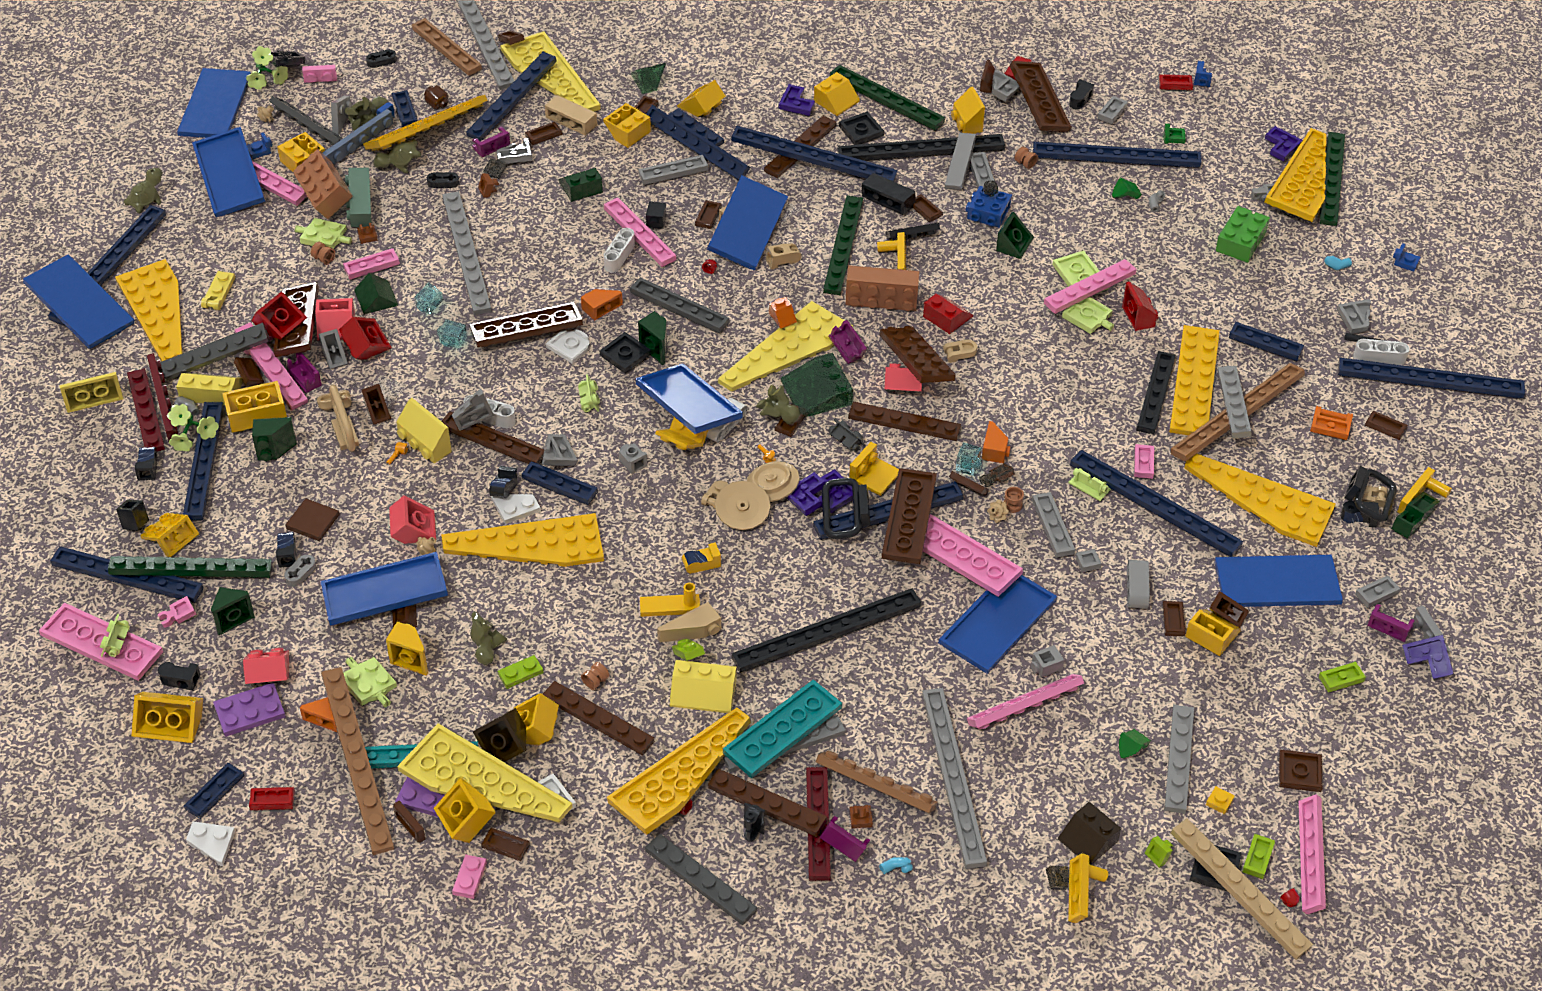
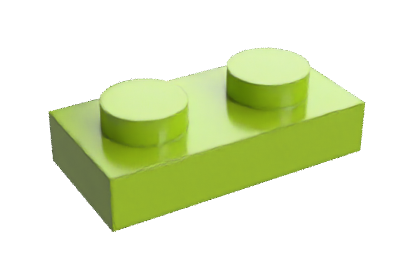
M689 639L679 640L677 645L672 646L673 653L686 661L705 654L703 646Z
M535 655L498 670V676L506 689L544 673Z
M1357 662L1329 669L1319 674V679L1328 693L1362 683L1366 678Z
M1254 834L1242 872L1263 879L1275 840Z

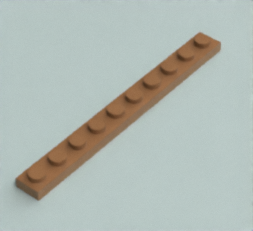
M1289 363L1244 395L1248 416L1303 377L1305 369ZM1226 409L1171 448V455L1186 462L1230 430Z
M342 667L322 671V680L372 855L394 850Z

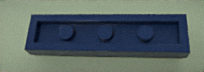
M677 108L668 114L718 147L724 144V138L681 109Z
M1235 322L1229 333L1230 339L1298 361L1304 348L1303 344L1239 322Z
M532 461L522 473V479L586 505H589L598 493V488Z

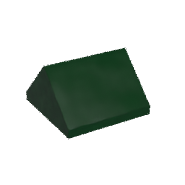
M1011 212L998 232L996 251L1021 259L1034 236L1015 212Z
M368 273L354 289L364 315L398 306L389 281L372 273Z
M219 587L211 607V613L217 634L220 636L255 618L248 591Z

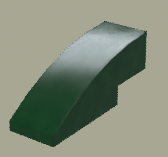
M1423 491L1409 502L1405 510L1396 517L1391 529L1408 539L1431 515L1440 503V500Z

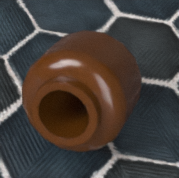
M429 86L424 92L425 102L433 109H443L448 105V93L440 86Z

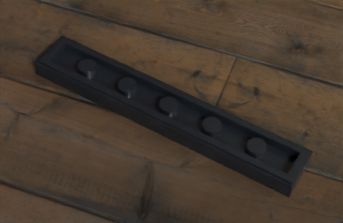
M1158 351L1136 431L1155 434L1173 369L1175 354Z

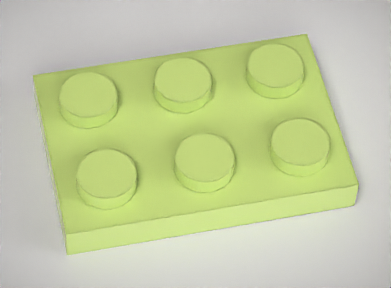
M1085 251L1054 259L1052 264L1068 287L1100 272Z

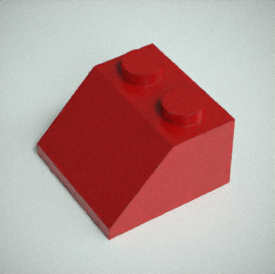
M1130 281L1126 282L1122 308L1134 330L1138 331L1155 327L1156 320H1158V312L1153 308L1150 298L1146 296L1142 289Z
M281 291L256 311L251 321L255 325L263 323L269 336L281 340L306 320L307 317Z
M937 293L924 302L923 317L949 335L973 317V314L949 298Z
M352 317L339 329L343 341L348 345L350 353L355 359L366 360L392 348L374 318Z

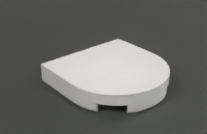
M580 330L561 331L546 343V348L572 364L586 354L590 347L588 336Z

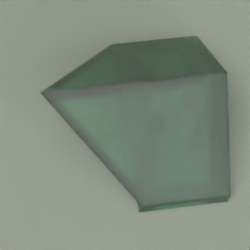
M666 63L637 69L631 73L642 94L657 91Z

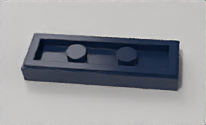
M408 90L391 93L401 126L404 127L418 121Z
M227 763L184 805V809L201 819L244 777V772Z

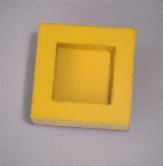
M1215 786L1206 801V806L1226 814L1235 795Z

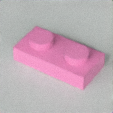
M335 65L302 66L304 83L337 81Z
M1135 444L1134 477L1153 479L1154 446Z
M465 854L452 890L453 895L474 899L487 864L486 858Z

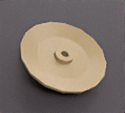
M774 461L755 468L749 474L747 481L762 487L769 496L770 502H774L791 495L797 488L800 478L798 470L793 465Z
M736 481L724 486L717 494L715 501L716 514L722 523L738 530L753 529L761 525L768 517L771 507L769 496L764 489L748 481Z

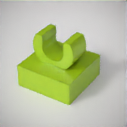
M1159 836L1152 838L1145 854L1160 868L1166 864L1173 851L1171 848L1174 845L1168 840L1163 841Z

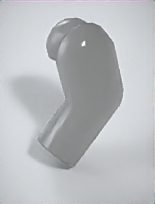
M1162 190L1149 197L1151 212L1159 211L1158 204L1166 196Z
M180 396L174 401V405L180 406L185 404L193 416L200 413L197 405L191 399Z

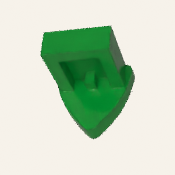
M1165 123L1163 132L1164 143L1185 144V129L1170 128V124Z
M1120 177L1113 189L1112 197L1122 198L1128 195L1139 199L1142 193L1137 185Z
M1135 729L1122 732L1119 739L1120 757L1126 758L1146 748L1151 740Z

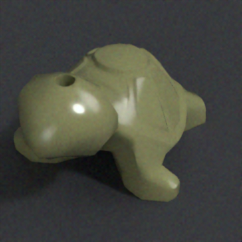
M377 96L371 102L367 97H362V101L345 108V113L352 124V129L355 131L358 127L376 117L377 109L389 101L386 98Z
M415 139L396 144L388 154L378 153L373 160L374 166L379 169L393 164L400 171L407 174L409 172L407 166L411 159L421 156V152L416 149L418 142Z
M159 168L148 169L146 171V180L132 188L129 196L124 200V204L134 207L137 213H142L144 206L152 202L160 205L161 199L155 186L161 182L162 170Z
M771 385L768 389L769 397L767 400H760L756 405L757 408L763 409L760 412L761 416H781L787 424L795 423L800 417L799 408L789 405L788 396L784 393L782 385L778 389Z
M474 611L471 615L472 627L470 635L472 641L478 646L475 656L479 663L489 665L493 662L495 656L493 649L506 642L507 638L496 629L492 632L493 624Z

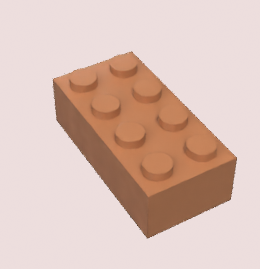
M318 149L310 154L293 171L313 207L327 219L353 197L331 160Z
M848 265L845 305L916 311L920 271Z

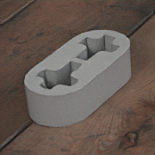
M303 555L286 570L284 577L288 586H299L316 569L314 557Z

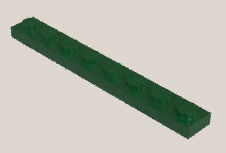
M838 65L830 72V76L838 72L849 79L855 91L935 131L945 123L944 116L841 65Z
M1328 132L1325 201L1321 207L1319 224L1337 226L1345 134L1338 132Z
M846 195L823 288V293L841 296L863 204V197Z
M111 556L108 574L270 578L272 559Z

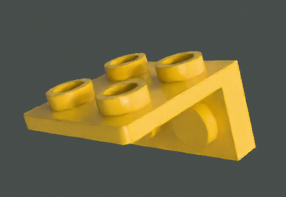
M674 417L670 429L656 430L655 434L660 436L662 441L673 442L677 448L686 450L687 448L703 447L709 430L694 434Z
M870 442L850 464L849 478L855 479L859 485L867 484L868 490L881 496L897 479L899 469L877 458V444Z
M165 513L159 517L158 522L144 529L145 532L140 537L144 540L157 541L165 555L172 557L199 535V532L188 515Z

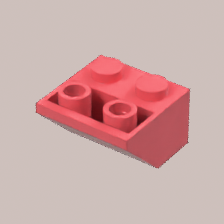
M353 298L316 300L317 341L320 340L319 334L337 329L339 338L342 339L339 329L352 317H355Z
M890 363L889 367L885 368L884 389L922 390V383L917 380L908 368H902L901 364Z
M273 648L265 653L261 649L250 651L243 659L245 684L287 680L289 678V650L284 651L283 648Z

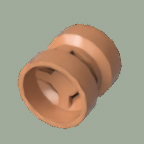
M1023 146L1016 152L1014 159L1020 164L1023 163L1027 169H1030L1037 163L1038 155L1034 152H1029V149Z
M320 241L312 246L310 252L313 258L320 259L326 265L334 260L336 254L333 248L326 247Z
M1009 487L1005 491L1004 502L1007 503V509L1010 513H1017L1022 509L1024 492L1018 487Z
M595 662L589 671L587 670L581 675L583 683L591 690L597 689L600 686V682H605L610 677L607 668L600 662Z

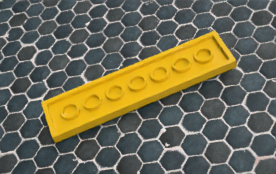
M1188 325L1183 326L1169 433L1189 436L1209 421L1220 330Z

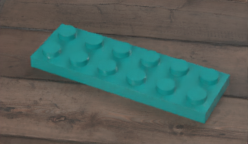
M813 679L725 746L723 754L752 779L842 709V702Z

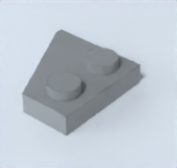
M342 96L331 102L332 131L338 135L348 118L345 108L352 106L350 96Z
M1370 299L1338 304L1337 311L1351 334L1368 331Z
M548 434L545 441L542 464L575 466L578 460L565 434Z

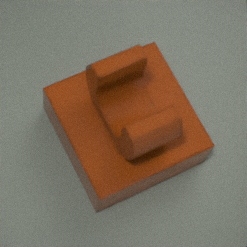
M482 174L478 185L483 198L490 197L491 193L497 191L494 185H499L498 180L491 179L489 174Z
M369 223V226L363 227L362 224L359 225L357 232L360 244L378 241L376 230L372 223Z
M871 805L849 807L851 829L873 827Z

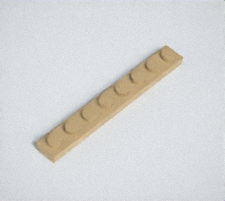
M1188 818L1172 829L1170 834L1295 960L1312 947L1313 944Z

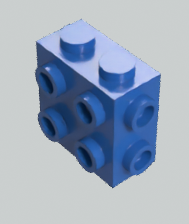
M979 186L977 191L973 192L971 202L967 203L965 210L968 212L967 219L1000 228L1011 207L1012 194Z

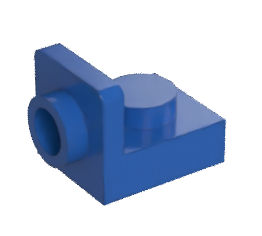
M1198 61L1194 85L1210 87L1212 73L1206 72V68H1204L1205 61Z
M264 132L260 133L261 141L247 145L252 159L271 154L270 147L273 145L270 137H266Z
M1402 243L1400 249L1396 248L1394 252V265L1414 272L1421 257L1405 252L1406 244Z

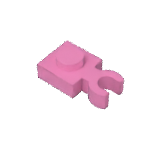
M186 596L169 605L171 610L160 612L158 617L160 620L167 618L161 622L163 627L166 628L170 627L175 620L180 624L197 614L190 599Z

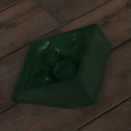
M833 353L811 359L783 376L780 380L792 403L798 406L800 414L805 415L804 417L852 405L854 390Z

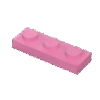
M392 248L343 263V267L350 280L399 265L400 262Z

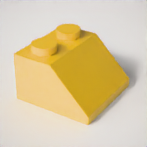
M838 72L814 86L815 103L836 116H839L860 102L849 79Z
M713 80L697 88L681 101L677 107L696 117L706 116L712 112V107L716 108L722 103L721 100L726 95L718 83Z
M970 87L953 103L951 117L952 120L956 121L957 128L962 133L976 134L983 132L985 106L974 87Z
M397 622L386 638L390 664L427 676L428 668L425 650L416 628L410 624Z
M541 693L514 707L526 726V744L541 745L551 740L554 735L553 730L558 717L559 705Z
M462 778L458 779L433 808L450 837L467 843L471 842L496 813L488 799Z

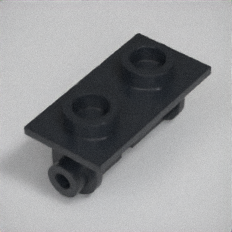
M744 803V828H746L744 838L747 841H754L759 833L764 835L765 810L757 805Z

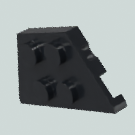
M271 52L273 55L271 63L274 66H300V64L305 63V56L299 52Z

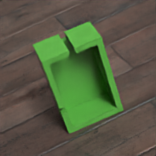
M1237 206L1218 236L1215 251L1248 263L1267 232L1270 217L1257 212L1253 214L1251 210Z

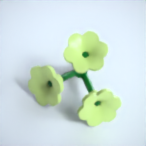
M259 46L256 51H253L252 57L256 63V68L259 70L247 75L248 86L255 89L265 87L267 81L265 76L261 74L264 70L272 73L275 84L282 85L288 78V68L286 66H278L276 70H271L265 67L273 60V55L269 48Z
M185 404L180 406L173 405L167 415L173 426H185L183 433L180 435L174 434L169 440V444L177 451L189 452L193 446V442L186 435L190 426H198L197 433L204 440L214 438L216 430L219 428L218 423L211 416L202 418L199 423L193 421L194 417L188 411V407Z

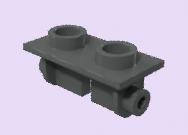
M834 418L835 426L832 425L828 429L832 437L839 442L845 437L842 444L850 451L857 452L860 444L864 447L866 446L862 440L864 437L858 431H851L850 426L842 420L840 422Z

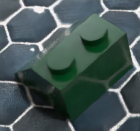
M596 168L558 179L571 202L603 193L602 177Z
M654 311L638 321L639 342L651 349L650 356L661 365L666 364L667 321L663 316Z
M292 417L253 419L252 438L258 461L277 460L297 445Z

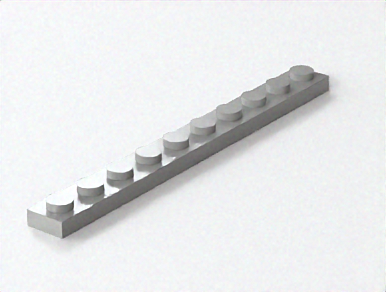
M456 0L499 90L507 89L514 82V79L475 1Z
M458 191L442 194L473 314L491 312V306L460 193Z
M943 688L923 690L922 697L965 869L986 867L987 859Z

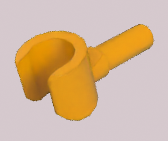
M397 442L394 453L386 463L390 465L399 453L406 455L409 450L406 447L407 444Z
M761 444L757 446L764 453V462L776 461L773 450L768 451Z

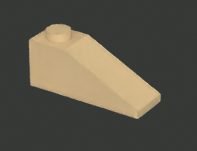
M707 602L658 627V641L669 642L682 639L706 638L709 635H715L721 630V617L710 603Z

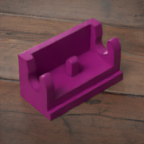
M499 127L500 133L481 142L476 138L472 141L475 144L472 145V148L483 158L500 148L510 145L509 132L503 127Z
M848 320L843 321L839 328L835 326L828 336L847 364L862 358L867 349Z
M301 352L296 353V362L292 363L290 358L287 360V372L305 393L322 386L319 371Z
M1377 604L1370 615L1367 626L1405 642L1414 626L1415 620L1411 619L1408 624L1379 612L1381 605Z
M834 815L820 838L856 862L866 849L870 839L866 838L864 842L860 841L835 824L838 817Z

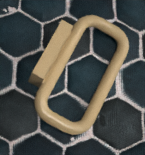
M333 384L329 387L331 402L336 415V419L331 420L332 427L340 449H348L350 452H353L356 446H359V441L350 416H347L336 385Z

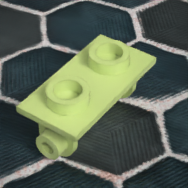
M587 374L586 381H581L578 385L581 409L584 412H590L591 409L595 408L599 412L598 404L600 399L596 393L598 386L595 380H591Z
M1075 468L1073 471L1074 477L1068 482L1099 501L1111 490L1106 485V482H1102L1095 477L1091 478V475L1081 468Z
M117 614L115 621L110 620L106 630V632H109V636H104L100 648H103L101 657H103L104 652H107L111 657H116L120 654L123 640H125L130 626L126 620H117L119 614Z

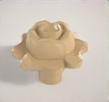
M271 105L267 108L262 106L257 108V116L260 120L264 122L274 120L271 113L274 108Z
M1000 499L996 502H991V508L987 510L990 520H994L995 523L1006 520V515L1009 513L1007 503L1002 502Z
M418 537L416 544L417 550L421 555L436 551L434 548L435 538Z

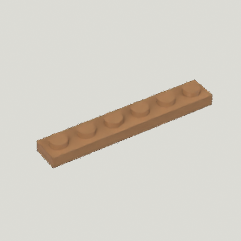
M424 18L412 24V30L468 76L482 70L481 63L427 19Z
M826 751L817 756L816 763L927 813H931L936 809L938 802L932 800V796L926 793L919 794L914 792V789L908 785L902 784L901 786L894 783V779L888 776L881 777L875 774L876 772L873 769L867 767L863 769L856 766L857 763L850 759L843 760L835 752Z

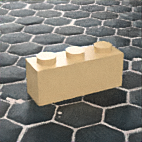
M556 95L545 105L546 118L585 136L597 126L596 112Z

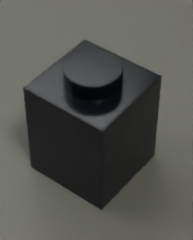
M649 201L646 212V226L653 229H663L666 219V203Z
M126 500L116 509L122 529L141 530L149 521L143 500Z

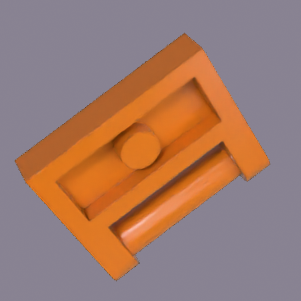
M1316 406L1310 432L1347 440L1353 414L1338 413L1321 409V406Z

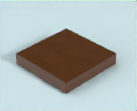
M305 498L285 524L287 530L320 542L340 515L339 510Z
M1280 749L1279 787L1322 792V754Z

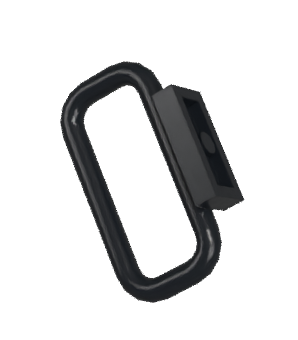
M1360 465L1350 478L1344 498L1351 502L1355 497L1354 504L1360 512L1373 520L1384 522L1390 516L1397 487L1390 478L1373 469H1366ZM1370 477L1379 480L1389 488L1382 514L1371 510L1362 502Z
M838 478L829 480L823 485V530L827 537L831 539L851 538L859 534L862 524L863 527L871 526L867 484L859 485L852 478ZM850 485L853 494L854 528L847 531L834 532L831 530L829 490L836 486Z

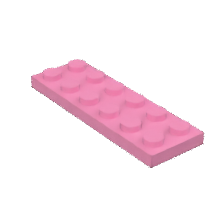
M930 514L923 552L998 597L1023 574V568Z
M63 603L39 630L41 636L137 681L142 678L163 653L161 646L127 632L119 655L111 657L107 652H104L103 657H101L103 648H100L103 637L109 636V632H106L109 623L67 603Z

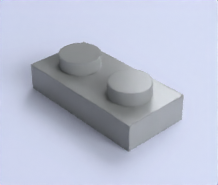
M1113 96L1098 113L1097 119L1113 124L1126 109L1128 101Z
M1387 575L1357 589L1355 595L1369 608L1399 594L1400 588Z

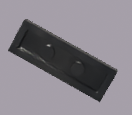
M938 222L886 231L885 234L886 238H892V240H897V233L904 232L909 238L919 237L918 233L925 232V235L935 234V230H939L940 225Z

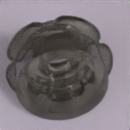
M994 180L986 181L983 191L986 195L993 197L994 194L998 193V185Z

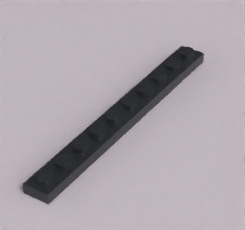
M993 134L976 136L972 152L1005 150L1003 135ZM958 137L837 146L838 154L860 160L953 154Z
M913 588L734 652L732 653V660L741 673L920 608L921 601Z

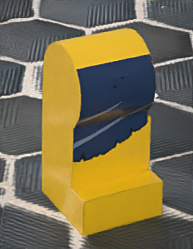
M716 542L708 544V548L684 553L682 561L686 571L691 574L721 567V554Z

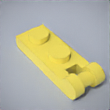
M217 271L205 297L201 300L202 308L208 309V307H212L214 310L221 309L235 280V273Z

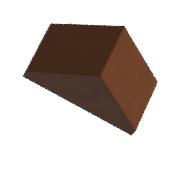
M380 384L361 389L364 404L373 425L391 419Z
M1220 591L1209 608L1212 613L1239 628L1249 613L1248 609Z

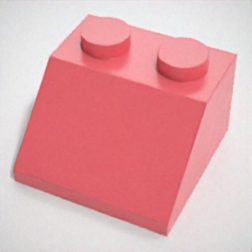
M405 495L389 507L390 535L392 538L404 544L416 543L418 537H425L427 539L433 537L436 540L435 514L433 509Z

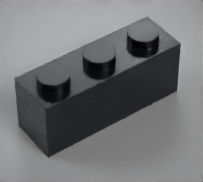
M875 173L871 174L861 184L862 197L902 215H905L915 203L914 190Z

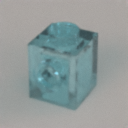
M429 282L414 297L415 306L421 312L425 311L428 314L432 313L444 300L442 292Z
M446 319L437 331L440 344L460 349L467 338L466 325Z
M963 442L957 455L956 471L974 476L976 470L981 468L983 459L980 458L981 447Z

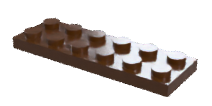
M1011 61L1010 68L1039 130L1070 132L1071 124L1041 63Z
M317 282L282 290L307 319L281 340L275 338L273 349L275 357L311 350L316 300H318L319 292Z
M575 302L471 323L469 325L477 348L497 343L503 344L516 339L522 340L530 336H540L544 333L558 332L567 328L573 329L583 325V319Z
M904 326V328L887 327V329H880L879 336L920 383L955 381L956 374L914 327Z
M899 468L881 559L921 564L937 473Z

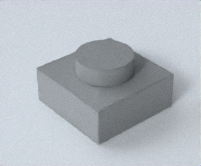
M1095 549L1076 553L1075 558L1082 572L1101 569V561Z

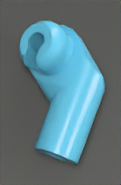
M1327 256L1324 260L1326 265L1335 270H1341L1352 265L1350 258L1340 260L1335 256Z
M893 857L880 864L879 868L883 874L901 867L903 873H907L913 869V866L910 863L911 860L907 857Z

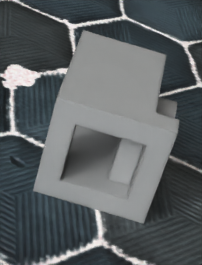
M635 443L631 445L625 444L620 448L619 461L633 474L647 466V454L642 452Z
M1055 645L1034 652L1030 665L1032 671L1035 674L1039 673L1042 678L1055 672H1062L1064 659Z

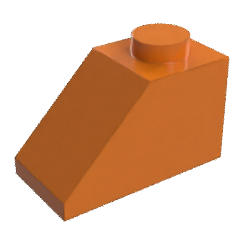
M594 289L581 296V309L594 321L623 305L622 292L617 290Z
M786 297L778 298L774 302L769 303V314L780 329L797 322L792 304Z
M989 421L981 460L1004 464L1005 457H1009L1011 446H1007L1008 437L993 421Z
M328 697L300 707L302 720L337 732Z

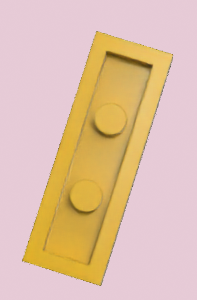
M904 232L897 233V240L877 242L878 252L897 251V269L906 270V239Z
M1428 467L1403 497L1397 512L1401 514L1407 504L1426 488L1445 498L1448 497L1452 488L1434 479L1435 470Z
M686 583L683 586L684 595L640 597L641 617L683 615L699 607L700 598L699 594H696L695 585L693 583Z
M1083 853L1070 860L1068 921L1072 923H1078L1088 917L1089 878L1105 882L1108 878V870L1090 865L1089 855Z

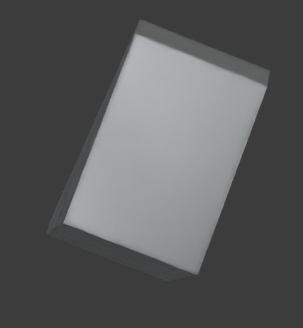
M337 329L319 334L322 353L329 368L332 369L348 364Z

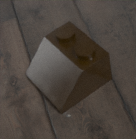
M516 708L472 731L482 750L503 762L526 751V726Z
M1088 802L1073 815L1059 835L1058 840L1077 856L1081 853L1089 855V864L1092 865L1119 841L1121 827L1091 802Z

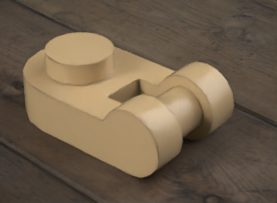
M961 340L946 343L943 346V350L947 354L948 362L952 363L959 359L975 356L977 344L972 340Z
M348 390L339 391L344 408L350 407L352 404L350 392ZM330 393L317 398V404L320 409L325 411L333 409Z
M722 480L714 482L707 493L703 495L701 504L711 505L715 509L716 499L714 498L717 497V494L728 483Z
M1367 486L1362 501L1376 502L1379 507H1384L1388 489L1384 486Z

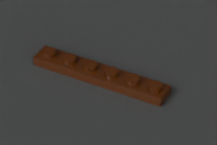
M823 115L794 141L815 146L836 127V121ZM778 155L764 167V172L778 179L798 160Z
M854 401L848 414V419L957 441L961 429V424Z
M451 411L441 421L448 427L449 432L524 463L530 464L532 461L540 464L543 460L544 449L483 424L476 423L459 431Z
M556 681L543 693L544 696L558 704V708L642 756L655 742L653 736Z
M719 768L708 783L709 789L741 804L757 805L765 810L766 815L815 837L819 836L828 822L827 816Z

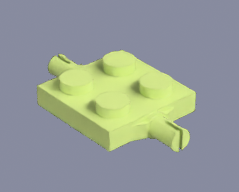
M314 218L307 227L295 226V232L302 233L300 237L301 244L313 246L316 242L320 241L326 247L334 249L339 243L349 245L352 243V237L343 236L347 230L344 224Z
M1091 297L1068 307L1062 313L1064 319L1090 334L1100 326L1107 328L1109 331L1114 328V324L1107 321L1112 316L1113 310Z
M353 657L347 658L345 663L351 669L343 674L348 691L360 705L363 706L370 701L379 700L383 707L389 706L391 701L385 695L397 687V682L375 657L360 664H357Z

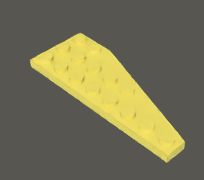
M544 31L525 37V40L511 45L507 43L500 45L501 52L513 68L520 73H523L542 52L555 56L557 62L537 84L553 94L589 110L597 111L601 109L600 103Z
M811 301L795 314L796 323L782 329L778 328L720 376L718 383L728 390L734 391L751 384V381L758 378H765L767 374L774 371L779 372L800 363L802 359L816 356V353L823 350H830L835 345L828 336L835 326L839 328L845 320Z
M439 723L397 766L398 771L430 791L446 794L458 779L462 778L483 794L491 806L560 823L572 809L570 801Z

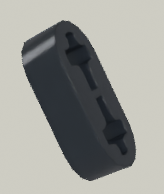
M391 49L371 53L366 56L367 66L370 68L393 64L397 61L396 52Z
M433 172L426 177L427 185L430 188H455L459 185V177L453 172Z

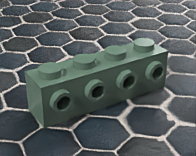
M369 167L348 168V175H345V184L349 185L347 188L353 197L346 202V208H350V210H346L347 220H350L351 227H359L360 224L366 227L369 226V223H372Z

